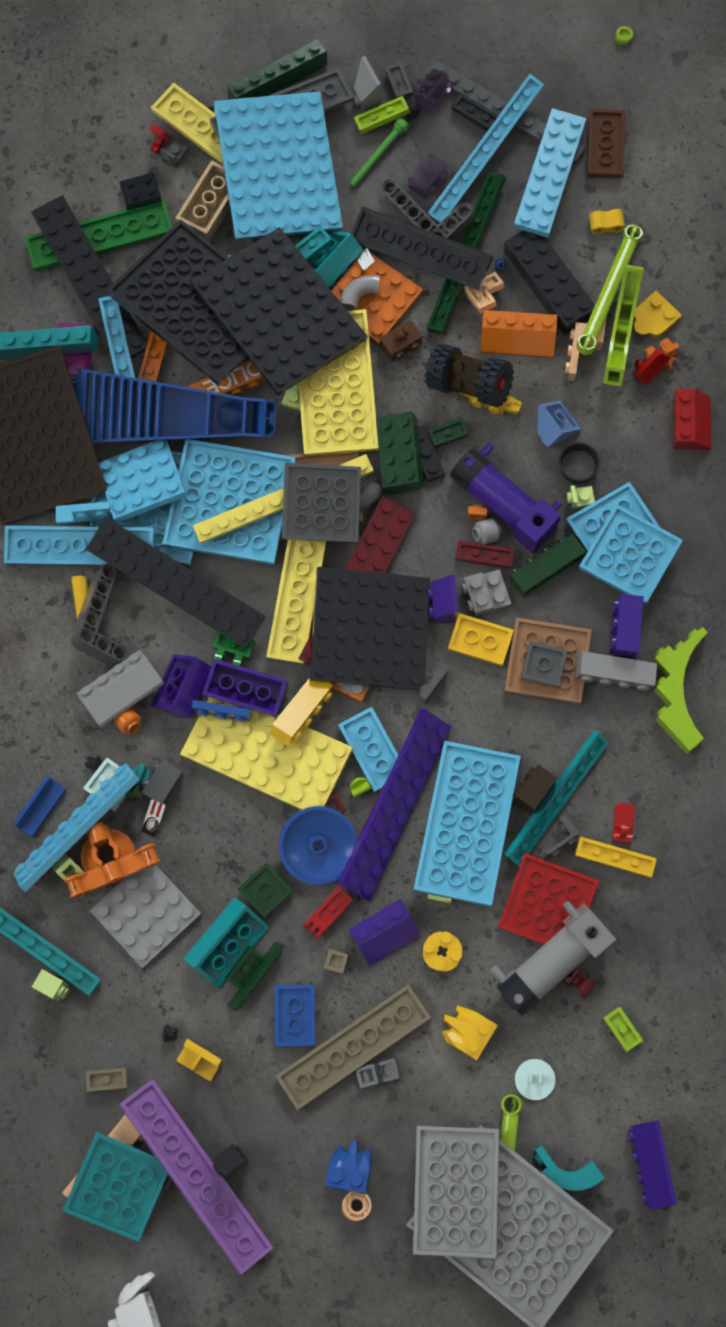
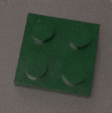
M267 862L237 889L264 919L293 893V890Z

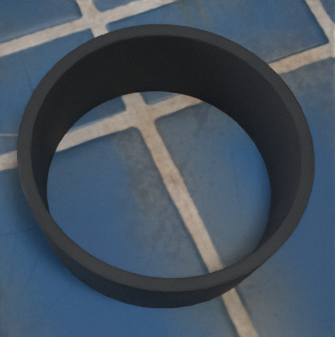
M583 442L567 445L559 456L561 474L566 480L576 484L585 483L592 479L600 466V458L597 451L589 444ZM575 450L588 453L595 463L594 473L585 479H575L568 476L561 467L562 460L566 454Z

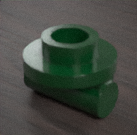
M139 784L135 788L132 787L125 794V796H130L129 802H132L133 799L137 801L142 791L138 789Z

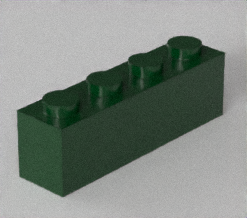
M573 534L568 537L567 535L561 537L557 541L558 544L553 547L551 545L546 547L541 555L531 557L526 565L523 567L518 566L511 571L510 581L522 598L584 558L586 551Z

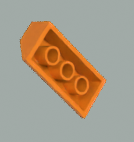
M483 310L480 353L553 358L557 315Z

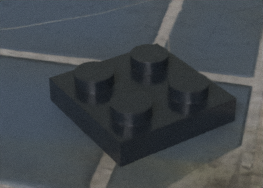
M154 172L119 181L127 211L162 202Z

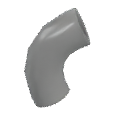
M367 275L352 280L344 289L340 299L345 309L348 311L357 310L359 299L362 296L378 294L380 276Z

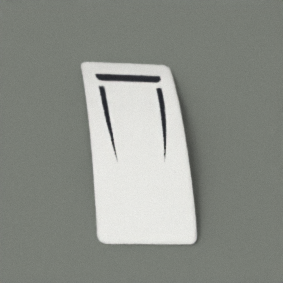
M368 248L364 252L362 251L357 259L363 270L374 262Z

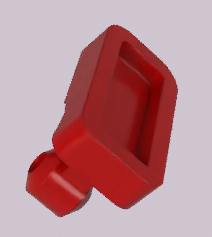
M152 124L149 130L157 139L151 144L150 150L158 154L163 143L165 142L169 145L173 138L166 131Z
M657 349L646 361L637 359L634 362V367L638 371L634 373V376L638 381L649 384L670 361L669 355L665 351Z
M618 803L614 808L612 840L614 842L628 844L633 839L635 808L632 804Z

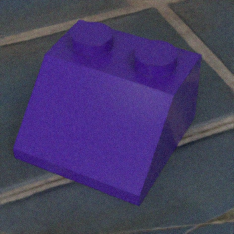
M455 575L431 582V588L428 589V599L432 600V607H429L430 618L434 619V624L455 623L458 615Z

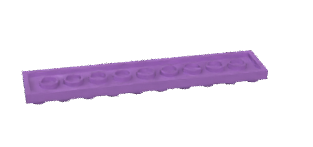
M153 1079L119 1104L239 1275L243 1274L273 1249L225 1179L214 1170L210 1158Z

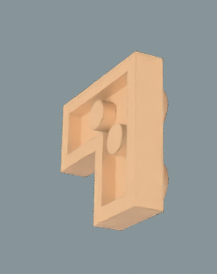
M494 272L485 277L480 291L464 286L463 289L466 296L481 314L483 310H490L497 306L491 294L503 289L504 282Z

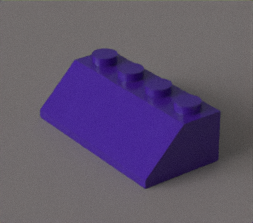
M213 659L202 696L277 717L289 684L286 679Z
M659 1120L630 1126L631 1130H628V1137L630 1143H634L635 1151H632L634 1163H638L640 1172H637V1179L639 1185L642 1184L644 1193H641L643 1205H647L648 1209L678 1205Z

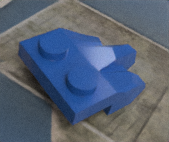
M357 1140L351 1142L348 1152L342 1146H339L331 1156L325 1187L366 1195L372 1166L371 1149L365 1150L364 1153H359V1143Z

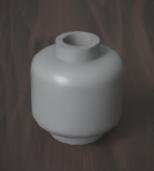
M493 519L479 521L472 529L474 540L479 544L486 545L497 542L502 533L500 524L496 523Z

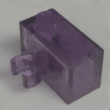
M432 69L424 80L417 79L418 86H412L416 104L421 107V110L429 113L435 111L452 89L448 74L436 69Z
M429 153L410 176L408 188L426 199L429 194L432 195L436 191L438 183L446 179L448 175L447 164Z

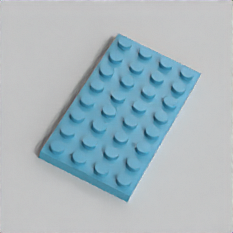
M444 741L413 891L492 907L521 756Z

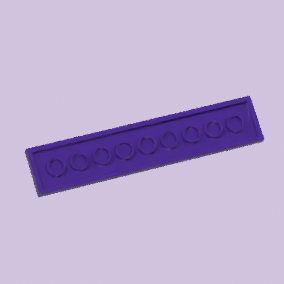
M420 709L337 883L366 901H370L444 745V741L452 728L428 710Z

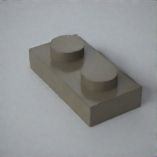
M127 1068L86 1071L87 1092L128 1088Z

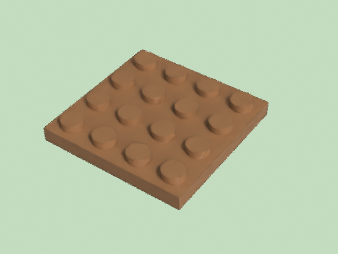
M516 617L504 692L580 705L584 682L579 678H575L577 656L582 651L589 652L592 629ZM530 641L568 650L559 688L521 679Z

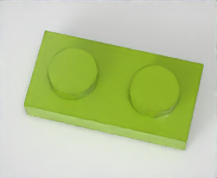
M621 1007L603 1018L625 1052H628L643 1041Z

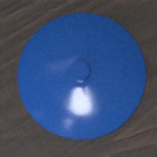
M309 806L294 813L284 824L279 838V852L284 866L295 878L308 884L323 885L340 878L358 840L353 825L341 812L327 806Z

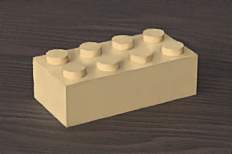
M211 160L175 217L176 223L180 219L183 220L208 242L211 241L230 210L224 167Z

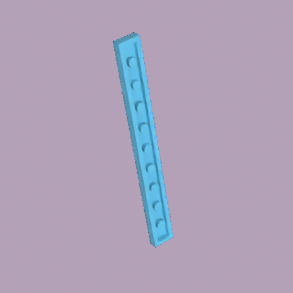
M528 75L427 213L437 224L451 213L544 84L534 76Z

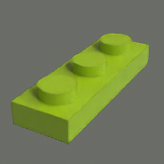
M401 96L355 116L354 120L362 135L409 114L410 110L404 97Z

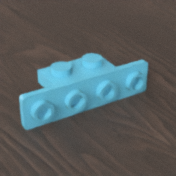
M108 501L56 506L57 524L104 520L105 517L110 520L113 519L111 506Z

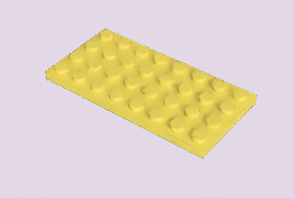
M366 309L348 312L368 336L367 340L298 383L304 456L379 451Z
M212 698L207 700L209 703L243 708ZM250 710L252 713L251 722L245 721V723L235 722L232 718L220 720L215 718L214 715H207V717L199 716L180 753L182 757L300 810L309 806H326L353 750V747L310 728H304L301 731L302 735L297 742L293 741L288 747L270 735L272 724L279 717V714L277 717Z

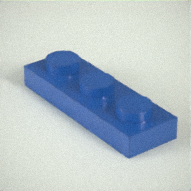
M197 700L192 702V709L198 716L207 717V715H214L215 718L220 720L232 718L235 722L239 723L251 722L252 713L250 709Z

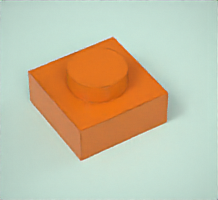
M481 505L468 507V520H486L487 508Z

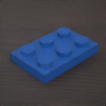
M275 985V1047L315 1046V985Z

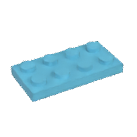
M370 707L338 724V727L347 744L353 747L352 753L372 790L376 793L384 786L398 757V753L375 711Z

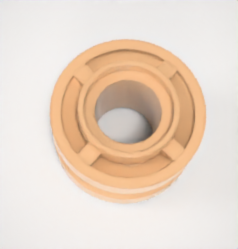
M350 1192L344 1197L341 1208L347 1219L356 1222L368 1216L372 1205L367 1194ZM357 1200L361 1203V1211L356 1212L351 1208L352 1201Z

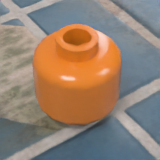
M133 707L128 708L113 719L114 725L123 734H134L141 727V716Z

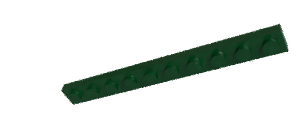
M487 174L473 209L474 220L466 227L460 242L461 244L478 250L505 183L506 177L504 174ZM445 279L426 327L428 332L445 334L464 285Z

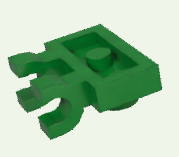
M217 632L212 646L214 650H217L214 659L224 661L225 653L235 656L232 664L242 667L243 659H250L255 640H252L248 648L245 649Z

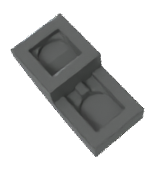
M397 1058L373 1063L355 1070L360 1089L402 1078Z

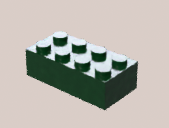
M412 411L376 418L383 489L388 495L424 489L418 418Z

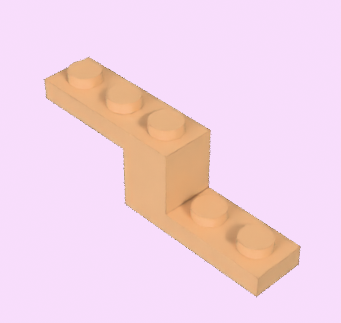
M607 316L597 337L595 350L601 351ZM576 322L575 329L571 328L570 339L573 340V344L568 347L567 356H570V362H566L565 373H568L567 380L575 381L579 358L577 342L579 337L583 335L587 323ZM589 342L587 348L593 347Z

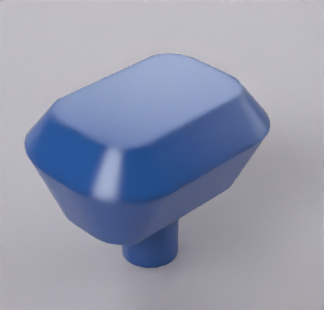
M503 258L495 260V270L498 272L506 270V261Z

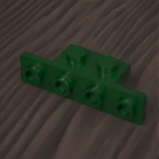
M275 942L264 957L251 946L246 948L224 977L239 989L227 1004L228 1007L236 1011L244 1005L245 998L257 988L258 981L269 972L270 965L274 960L276 961L280 958L284 946Z

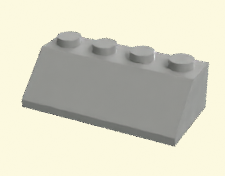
M139 650L120 664L115 665L114 668L104 675L99 676L88 686L83 687L76 694L101 728L162 686L164 682L145 655Z

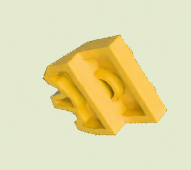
M457 1005V1017L444 1014L443 1021L451 1028L442 1032L443 1037L448 1044L477 1061L498 1025L473 1010Z

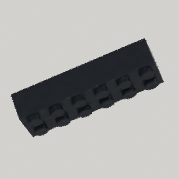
M523 230L505 241L504 253L548 314L557 315V326L564 335L571 332V328L575 329L576 322L586 323L589 321L595 307L594 303L544 236Z

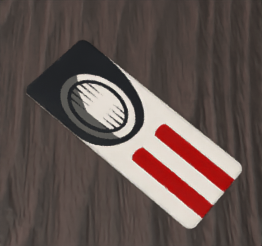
M151 800L141 832L153 837L156 836L165 809L164 804Z

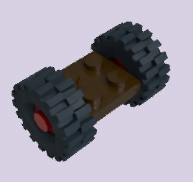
M442 343L437 344L433 348L434 351L430 353L431 357L427 359L428 365L425 366L427 371L424 377H426L425 383L428 388L444 393L456 391L478 398V402L494 407H500L503 405V402H506L507 396L510 395V388L512 389L513 386L512 381H514V370L510 361L495 357H489L486 361L462 355L463 353L460 351V348Z

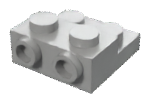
M500 569L485 574L481 572L464 577L461 587L464 595H468L469 601H467L469 611H473L475 617L511 606Z

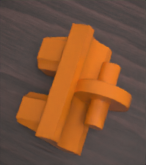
M665 338L659 343V346L669 355L670 361L664 367L667 370L673 369L672 363L676 361L675 355H677L679 345L677 342L673 344L669 338ZM654 346L645 349L646 359L656 350Z

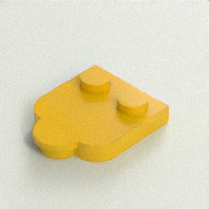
M655 291L636 308L634 330L639 335L648 334L651 337L657 338L681 319L682 314L661 294Z

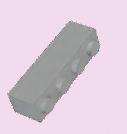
M582 651L577 656L575 678H579L582 682L587 683L598 681L601 685L606 686L616 684L619 688L625 689L635 687L638 691L646 692L655 686L657 663Z

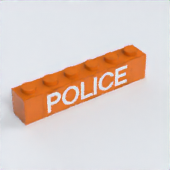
M247 360L240 363L219 385H216L207 377L186 387L240 396L243 392L255 390L259 385L267 382L251 361Z

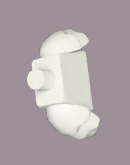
M148 1272L144 1275H138L123 1288L118 1299L119 1307L115 1309L117 1318L108 1321L109 1327H161L149 1290L141 1293L155 1278V1274Z

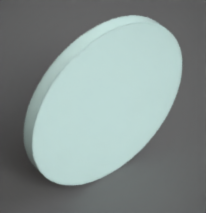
M530 1059L518 1067L515 1074V1085L519 1093L525 1098L541 1100L547 1097L554 1089L555 1074L546 1062L539 1059Z

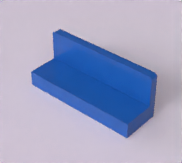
M47 775L13 824L33 838L67 789Z

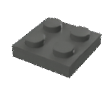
M530 641L521 679L559 688L568 650Z

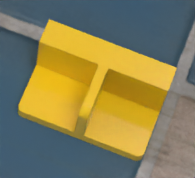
M187 1039L177 1061L208 1081H211L223 1060Z

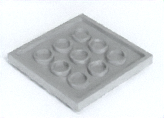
M157 865L123 879L90 910L142 969L202 915Z

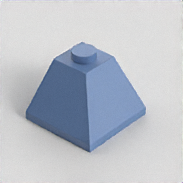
M561 401L544 403L538 406L537 433L547 447L559 445L581 430Z

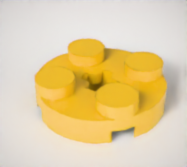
M436 932L430 935L423 945L425 963L436 971L448 972L453 970L462 958L460 941L449 932ZM442 946L443 949H448V951L446 952V957H443L442 955H437V952H439V947Z

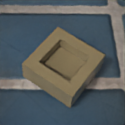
M329 949L324 969L343 974L348 954Z

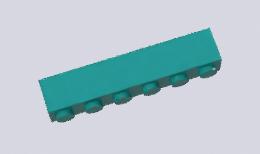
M91 325L0 333V359L22 358L56 346H61L63 354L97 352V334Z

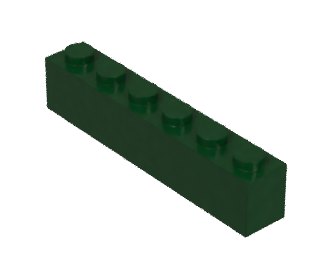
M318 39L227 85L228 100L264 97L273 94L326 66L327 50Z

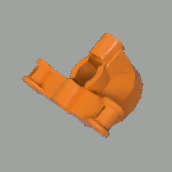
M103 822L94 824L86 833L88 839L84 843L81 852L82 867L86 872L69 876L64 879V883L68 885L71 893L70 899H76L104 886L120 883L126 877L154 867L162 861L157 857L154 849L155 843L147 844L136 850L127 835L119 830L111 829L109 826L104 825ZM109 844L114 849L113 857L115 861L104 864L98 858V853L101 847Z

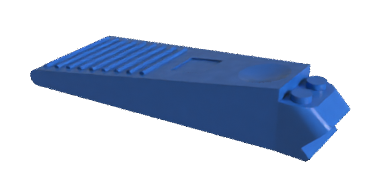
M78 368V374H76V394L93 443L237 436L272 437L276 430L277 405L273 400L239 397Z

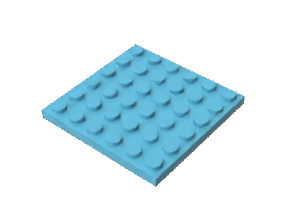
M185 439L178 472L186 497L171 502L162 543L163 546L275 565L282 531L283 511L203 544H200L193 525L284 488L285 463H296V457Z

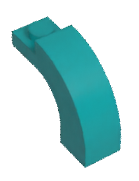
M542 1145L534 1150L536 1153L534 1158L540 1166L544 1165L546 1167L540 1172L564 1190H585L605 1179L593 1161H590L577 1171L567 1172L555 1165Z

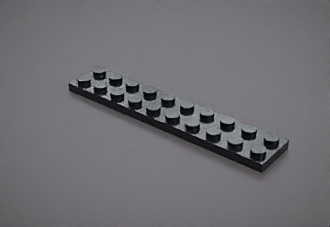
M62 195L31 211L110 352L98 298L109 296L106 294V290L113 282ZM119 305L130 358H133L146 351L147 342L132 315Z
M106 517L86 548L90 553L245 649L248 648L266 618L259 611Z

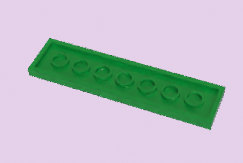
M162 199V202L128 211L125 209L79 222L97 255L163 237L172 228L164 199ZM42 232L25 237L34 272L60 265Z

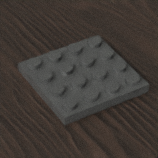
M285 463L282 539L358 543L361 467Z

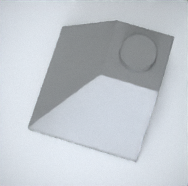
M365 56L361 57L354 85L353 101L356 106L360 107L361 111L381 103V83Z

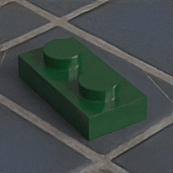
M463 418L428 429L434 448L469 436Z

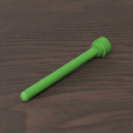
M398 118L393 127L394 130L351 180L350 185L352 187L358 185L396 137L408 130L409 124L404 119Z

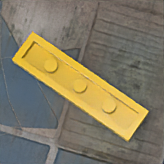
M581 836L575 853V857L652 878L657 860L654 857Z

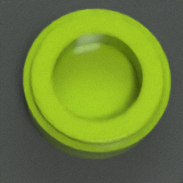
M627 26L618 28L615 35L617 43L620 45L630 44L633 39L632 29Z

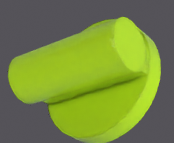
M363 777L354 779L350 784L354 798L372 789L368 780Z

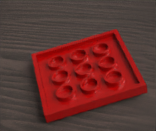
M524 853L497 928L544 945L566 926L563 921L570 914L563 907V904L569 901L577 909L584 903L590 908L599 880Z

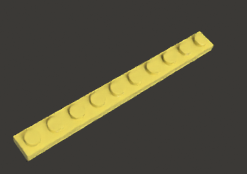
M366 454L338 465L361 467V478L374 472ZM284 488L193 525L200 544L283 511Z

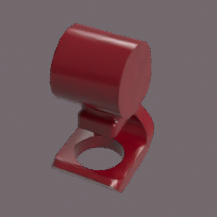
M575 968L562 981L568 986L574 984L577 988H580L582 998L585 1000L597 984L593 980H586L580 977L581 972Z

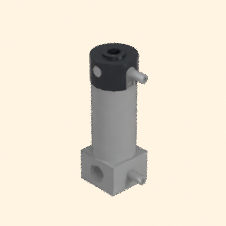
M569 901L565 902L563 907L570 914L563 921L566 926L516 970L513 969L505 976L497 965L491 968V972L500 981L496 987L502 993L501 996L521 1016L534 1007L544 995L592 954L596 958L616 940L584 903L575 909ZM592 927V930L589 933H586V931Z

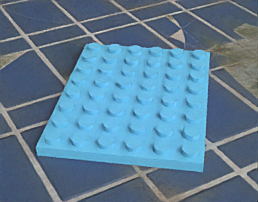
M309 92L214 101L235 241L259 239L279 227L286 236L312 233L320 226L326 232L342 230L343 224L321 93Z

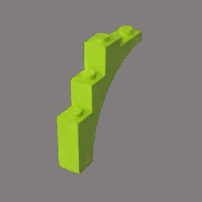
M625 265L605 364L604 384L622 386L644 267Z
M703 627L699 630L694 629L687 636L689 638L684 643L680 641L673 649L670 646L665 649L663 647L654 654L655 658L653 660V663H657V668L666 676V678L663 676L656 682L657 687L654 690L666 704L657 712L659 716L655 721L686 754H689L704 739L688 713L683 686L685 668L689 657L695 647L708 633Z

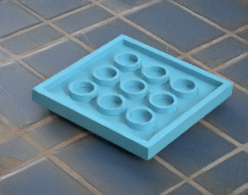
M167 439L153 441L99 462L106 482V497L110 503L115 523L186 497Z
M630 482L566 518V523L586 553L616 504L660 527Z
M616 504L581 562L579 569L626 595L644 596L643 604L646 605L683 540Z

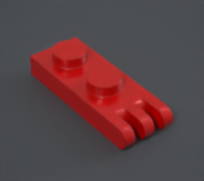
M338 887L304 923L303 927L306 929L312 923L313 926L308 932L312 934L318 929L319 932L314 937L319 939L354 900Z

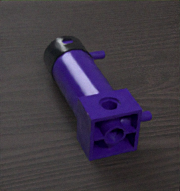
M488 443L480 453L474 448L469 450L454 466L450 473V478L514 530V538L534 554L558 528L561 515L557 510L562 506L561 502L556 500L552 506H549L542 499L536 502L486 458L494 449L491 443Z

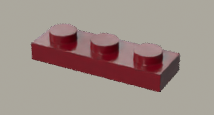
M458 540L455 561L512 569L515 549Z

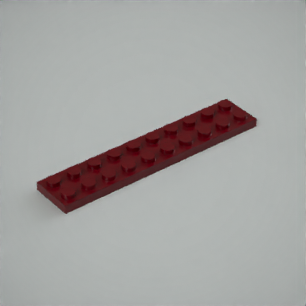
M382 495L344 569L385 573L415 512ZM313 630L298 658L308 665H311Z

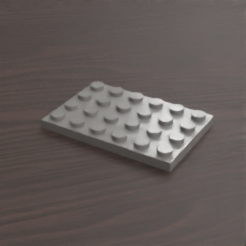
M417 1126L413 1254L497 1258L500 1129Z

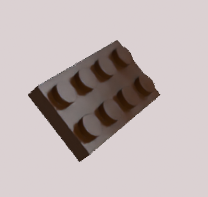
M590 109L587 176L623 178L625 110Z

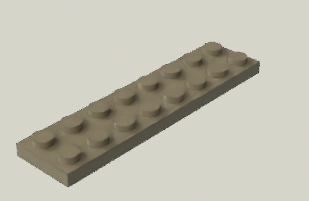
M408 984L278 1073L275 1077L296 1109L299 1110L424 1024L431 1017Z

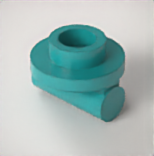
M140 763V765L132 769L140 779L136 784L142 785L147 779H150V771L146 765Z

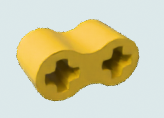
M621 209L594 211L589 214L591 233L594 235L608 232L618 233L625 230L623 211Z

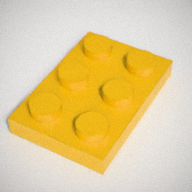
M459 613L448 650L503 667L514 630Z

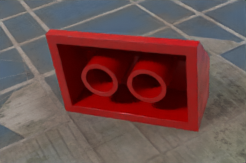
M696 389L675 390L673 396V449L711 450L710 396Z

